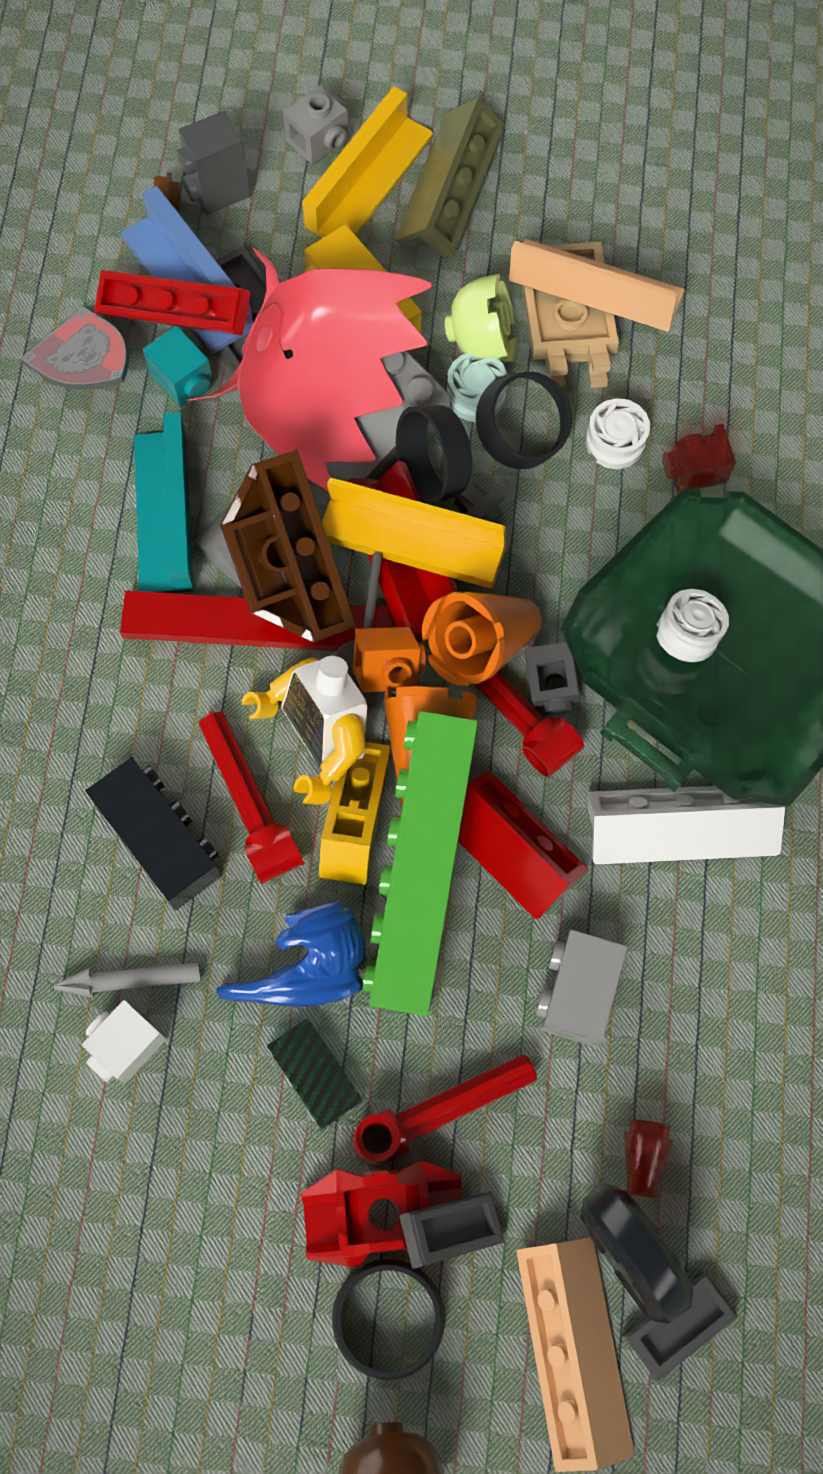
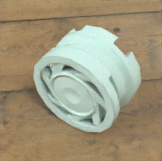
M466 353L453 361L448 370L447 393L451 396L450 409L458 417L476 422V409L482 393L493 381L507 375L504 364L498 358H484L473 362V360H478L476 356ZM507 386L501 391L497 399L495 415L501 411L505 403Z

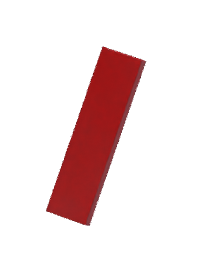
M101 270L94 313L103 316L171 326L177 325L178 327L243 336L251 292L243 288Z

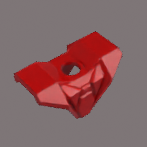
M421 1159L400 1171L381 1170L358 1175L339 1168L335 1169L301 1192L305 1219L306 1257L311 1261L358 1268L369 1253L400 1249H405L408 1252L400 1217L392 1229L386 1231L378 1230L369 1220V1210L372 1204L380 1199L391 1200L398 1207L399 1215L459 1200L462 1199L461 1175Z

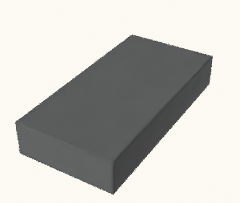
M491 1191L399 1215L412 1269L505 1243Z
M704 1271L690 1281L693 1287L692 1307L668 1325L652 1321L650 1317L646 1316L623 1334L625 1340L657 1382L738 1317L718 1287Z

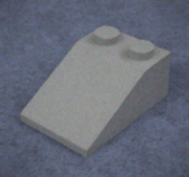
M407 351L381 358L389 377L403 400L402 406L354 418L376 460L374 462L326 463L331 478L346 482L350 478H378L398 462L396 428L399 417L406 408L444 405L450 408L451 396ZM430 422L427 427V439L436 433Z

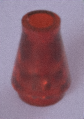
M630 1119L629 1131H623L627 1172L626 1192L636 1196L656 1198L658 1185L674 1139L669 1138L670 1125L647 1120Z

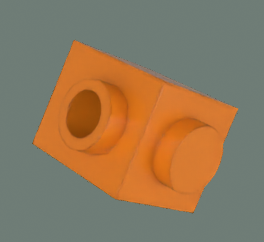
M410 627L355 629L353 672L362 692H383L388 689L396 691V687L417 686L418 672L425 670L426 656L423 644L417 643Z

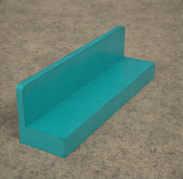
M181 412L163 413L164 432L137 434L134 436L139 590L141 592L157 593L194 592L187 436Z

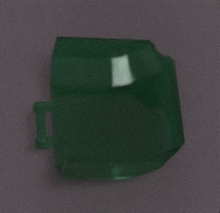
M682 489L579 590L561 627V631L583 682L618 709L603 727L600 734L611 743L616 740L665 779L663 784L675 793L695 769L732 799L790 806L823 767V549L745 492L727 491L724 498L702 497L700 489ZM697 589L706 591L715 596L724 605L729 615V627L725 635L718 643L713 654L704 661H681L669 655L660 645L656 636L658 633L657 623L672 596L681 590ZM632 720L681 758L682 761L677 765L627 724Z

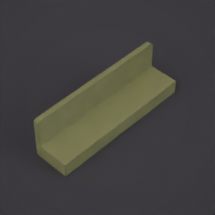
M479 97L448 111L444 115L396 234L395 241L399 244L420 236L442 258L455 254L505 125Z

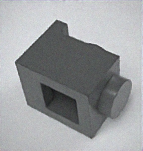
M571 641L525 648L531 700L535 709L544 708L545 715L550 716L571 712L572 704L581 703L575 654ZM554 677H559L564 681L562 688L550 690L547 688V684Z

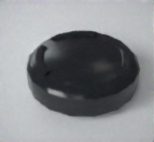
M609 1184L601 1185L583 1198L580 1219L600 1253L605 1254L615 1269L614 1274L647 1317H650L652 1321L668 1325L692 1307L693 1287L675 1255L668 1251L658 1236V1230L634 1199L625 1190Z

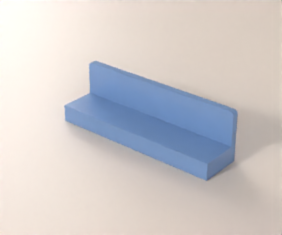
M157 185L142 193L148 217L123 230L121 235L124 242L150 276L236 287ZM248 304L243 336L250 332L253 325L250 304ZM192 329L211 354L218 352L243 337Z

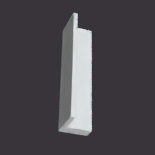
M774 783L588 792L587 809L593 827L592 859L595 864L777 856L781 853L785 806Z

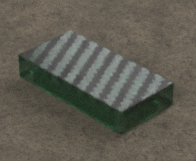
M308 1018L267 1045V1048L322 1131L363 1102Z

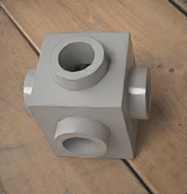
M320 85L307 95L300 96L291 107L283 112L286 141L312 165L329 152L338 150L345 140L349 138V114L345 104L339 97L331 96Z

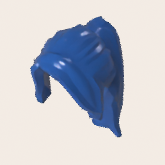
M332 902L315 908L286 914L285 922L289 928L282 930L277 937L276 943L282 950H286L291 946L304 945L308 950L302 959L296 964L286 965L277 971L273 970L271 975L261 979L222 983L220 987H216V993L220 999L227 1001L308 1007L338 1002L363 989V981L359 975L358 964L365 958V939L361 925L354 917L353 909L351 906H346L344 902Z

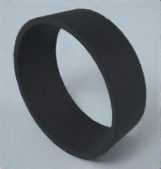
M537 372L507 374L493 381L482 393L476 409V429L483 447L497 462L514 469H530L546 462L564 446L572 428V409L564 390L550 377ZM517 378L530 379L543 386L553 397L560 416L559 436L553 449L547 454L541 456L522 455L511 449L503 441L497 430L495 422L497 399L505 386Z
M444 405L406 408L400 415L397 423L396 453L398 461L406 463L421 502L433 506L461 494L468 487L472 475L471 447L461 420L453 410ZM429 422L438 435L444 455V484L437 477L428 454L427 427Z
M395 1259L373 1261L354 1271L341 1286L332 1311L333 1334L344 1358L359 1372L382 1380L404 1378L423 1368L438 1350L445 1328L443 1301L433 1281L419 1268L412 1269L410 1263ZM387 1270L402 1272L417 1280L429 1294L436 1318L434 1336L424 1355L407 1368L389 1372L369 1368L356 1359L347 1347L341 1329L342 1308L351 1289L364 1277L375 1272Z

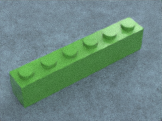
M419 711L417 721L408 720L404 749L412 750L409 770L400 768L395 797L404 799L401 818L392 817L387 846L396 847L393 866H383L379 894L387 895L385 914H375L371 934V943L379 944L376 963L367 962L362 991L371 993L370 1007L428 1017L478 725L476 720Z

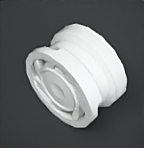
M615 398L598 405L590 416L589 427L586 433L585 445L588 454L592 453L597 459L596 463L606 468L622 469L633 465L643 454L649 437L650 421L647 413L638 404L628 399ZM616 406H617V407H626V408H623V409H615Z
M697 589L681 590L672 596L657 623L658 633L656 636L660 645L669 655L681 661H704L713 654L718 643L725 635L729 627V615L724 605L715 596L706 591Z

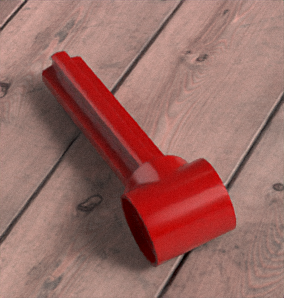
M499 671L489 680L474 685L524 737L522 741L523 754L529 763L544 777L550 778L584 749V743L580 735L565 719L559 716L556 718L549 716L544 719Z
M220 711L206 714L199 721V727L249 834L245 841L246 845L243 847L261 885L304 865L305 863L287 825L275 824L225 715Z
M520 1055L395 1115L391 1109L379 1114L369 1115L360 1121L355 1130L353 1138L354 1152L358 1159L366 1165H384L391 1159L409 1151L408 1142L534 1083L537 1080L535 1068L526 1055ZM373 1127L385 1130L390 1137V1148L381 1154H373L367 1151L362 1143V1135L366 1130Z

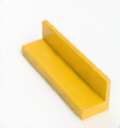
M393 86L303 199L304 227L321 237H325L346 224L357 236L431 141L433 132L430 129L407 118L406 92Z
M329 478L327 488L330 501L322 520L328 543L370 555L380 552L382 558L493 589L506 550V527L504 525L335 478Z

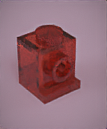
M724 424L716 425L711 435L691 434L683 437L674 443L672 451L665 452L662 456L664 473L668 479H673L677 493L726 484L736 464Z

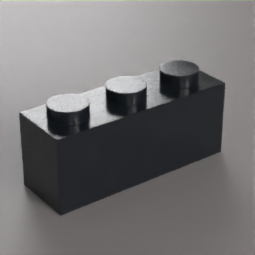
M130 757L87 788L85 792L176 911L221 877L215 865L221 857L205 836L197 841L187 827L193 821L180 803L175 800L168 804L159 791L165 785L152 767L148 764L141 769L133 757Z

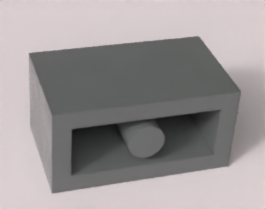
M225 110L178 129L182 148L177 149V156L182 169L187 175L182 178L187 195L192 202L198 200L203 211L208 215L250 197L243 142Z

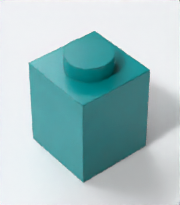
M177 325L142 349L149 374L180 407L188 402L185 399L201 397L208 390L209 386L214 383L209 360Z

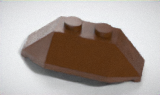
M292 450L252 464L220 523L250 613L312 642L356 627L298 450Z

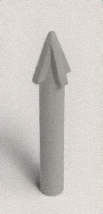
M200 963L92 973L88 968L54 984L53 988L58 991L93 998L94 992L201 981Z

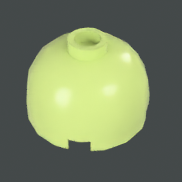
M499 274L481 277L467 283L458 291L452 302V315L445 317V330L449 342L456 341L462 354L469 353L476 356L478 360H473V362L484 358H498L502 363L513 362L516 357V338L509 341L507 338L510 335V325L515 324L514 314L507 286L504 280L499 281Z

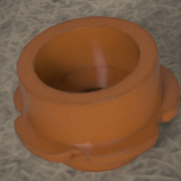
M167 172V176H154V187L157 185L171 205L179 208L180 182L172 181V174L170 172Z

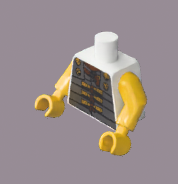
M327 656L321 660L307 658L292 666L271 682V689L268 692H248L242 698V705L257 704L258 706L257 711L249 717L250 719H270L274 717L278 711V701L282 702L281 708L321 770L318 776H299L294 784V791L296 793L308 794L303 800L305 804L320 805L327 803L332 795L331 781H339L354 762L364 756L367 717L366 700L347 673V663L338 656Z

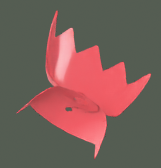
M251 246L256 255L265 264L267 291L263 306L242 348L243 359L228 382L212 395L185 399V401L221 396L239 390L243 411L251 427L278 455L297 449L307 479L329 492L327 483L331 476L328 473L326 463L374 462L376 460L354 418L402 406L403 400L389 377L381 358L427 346V340L403 314L396 302L431 288L432 283L408 275L366 269H316L281 282L272 262ZM291 349L293 356L290 359H286L283 350Z

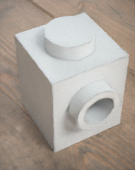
M123 1000L111 1014L107 1011L103 1012L90 1024L86 1030V1034L89 1037L83 1042L82 1046L92 1055L86 1061V1064L104 1081L108 1083L114 1076L126 1084L167 1039L131 1005Z

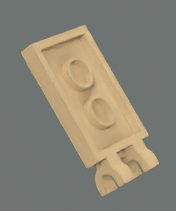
M601 241L547 245L605 264ZM521 285L532 360L545 359L546 376L557 382L563 390H565L566 386L564 375L568 373L567 363L588 361L590 388L607 387L608 379L606 372H610L611 369L609 354H617L619 345L614 314Z

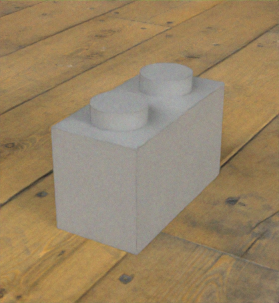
M571 929L565 942L556 940L548 966L549 969L556 970L552 989L543 987L535 1013L536 1016L544 1018L540 1031L597 1048L604 1039L628 946Z

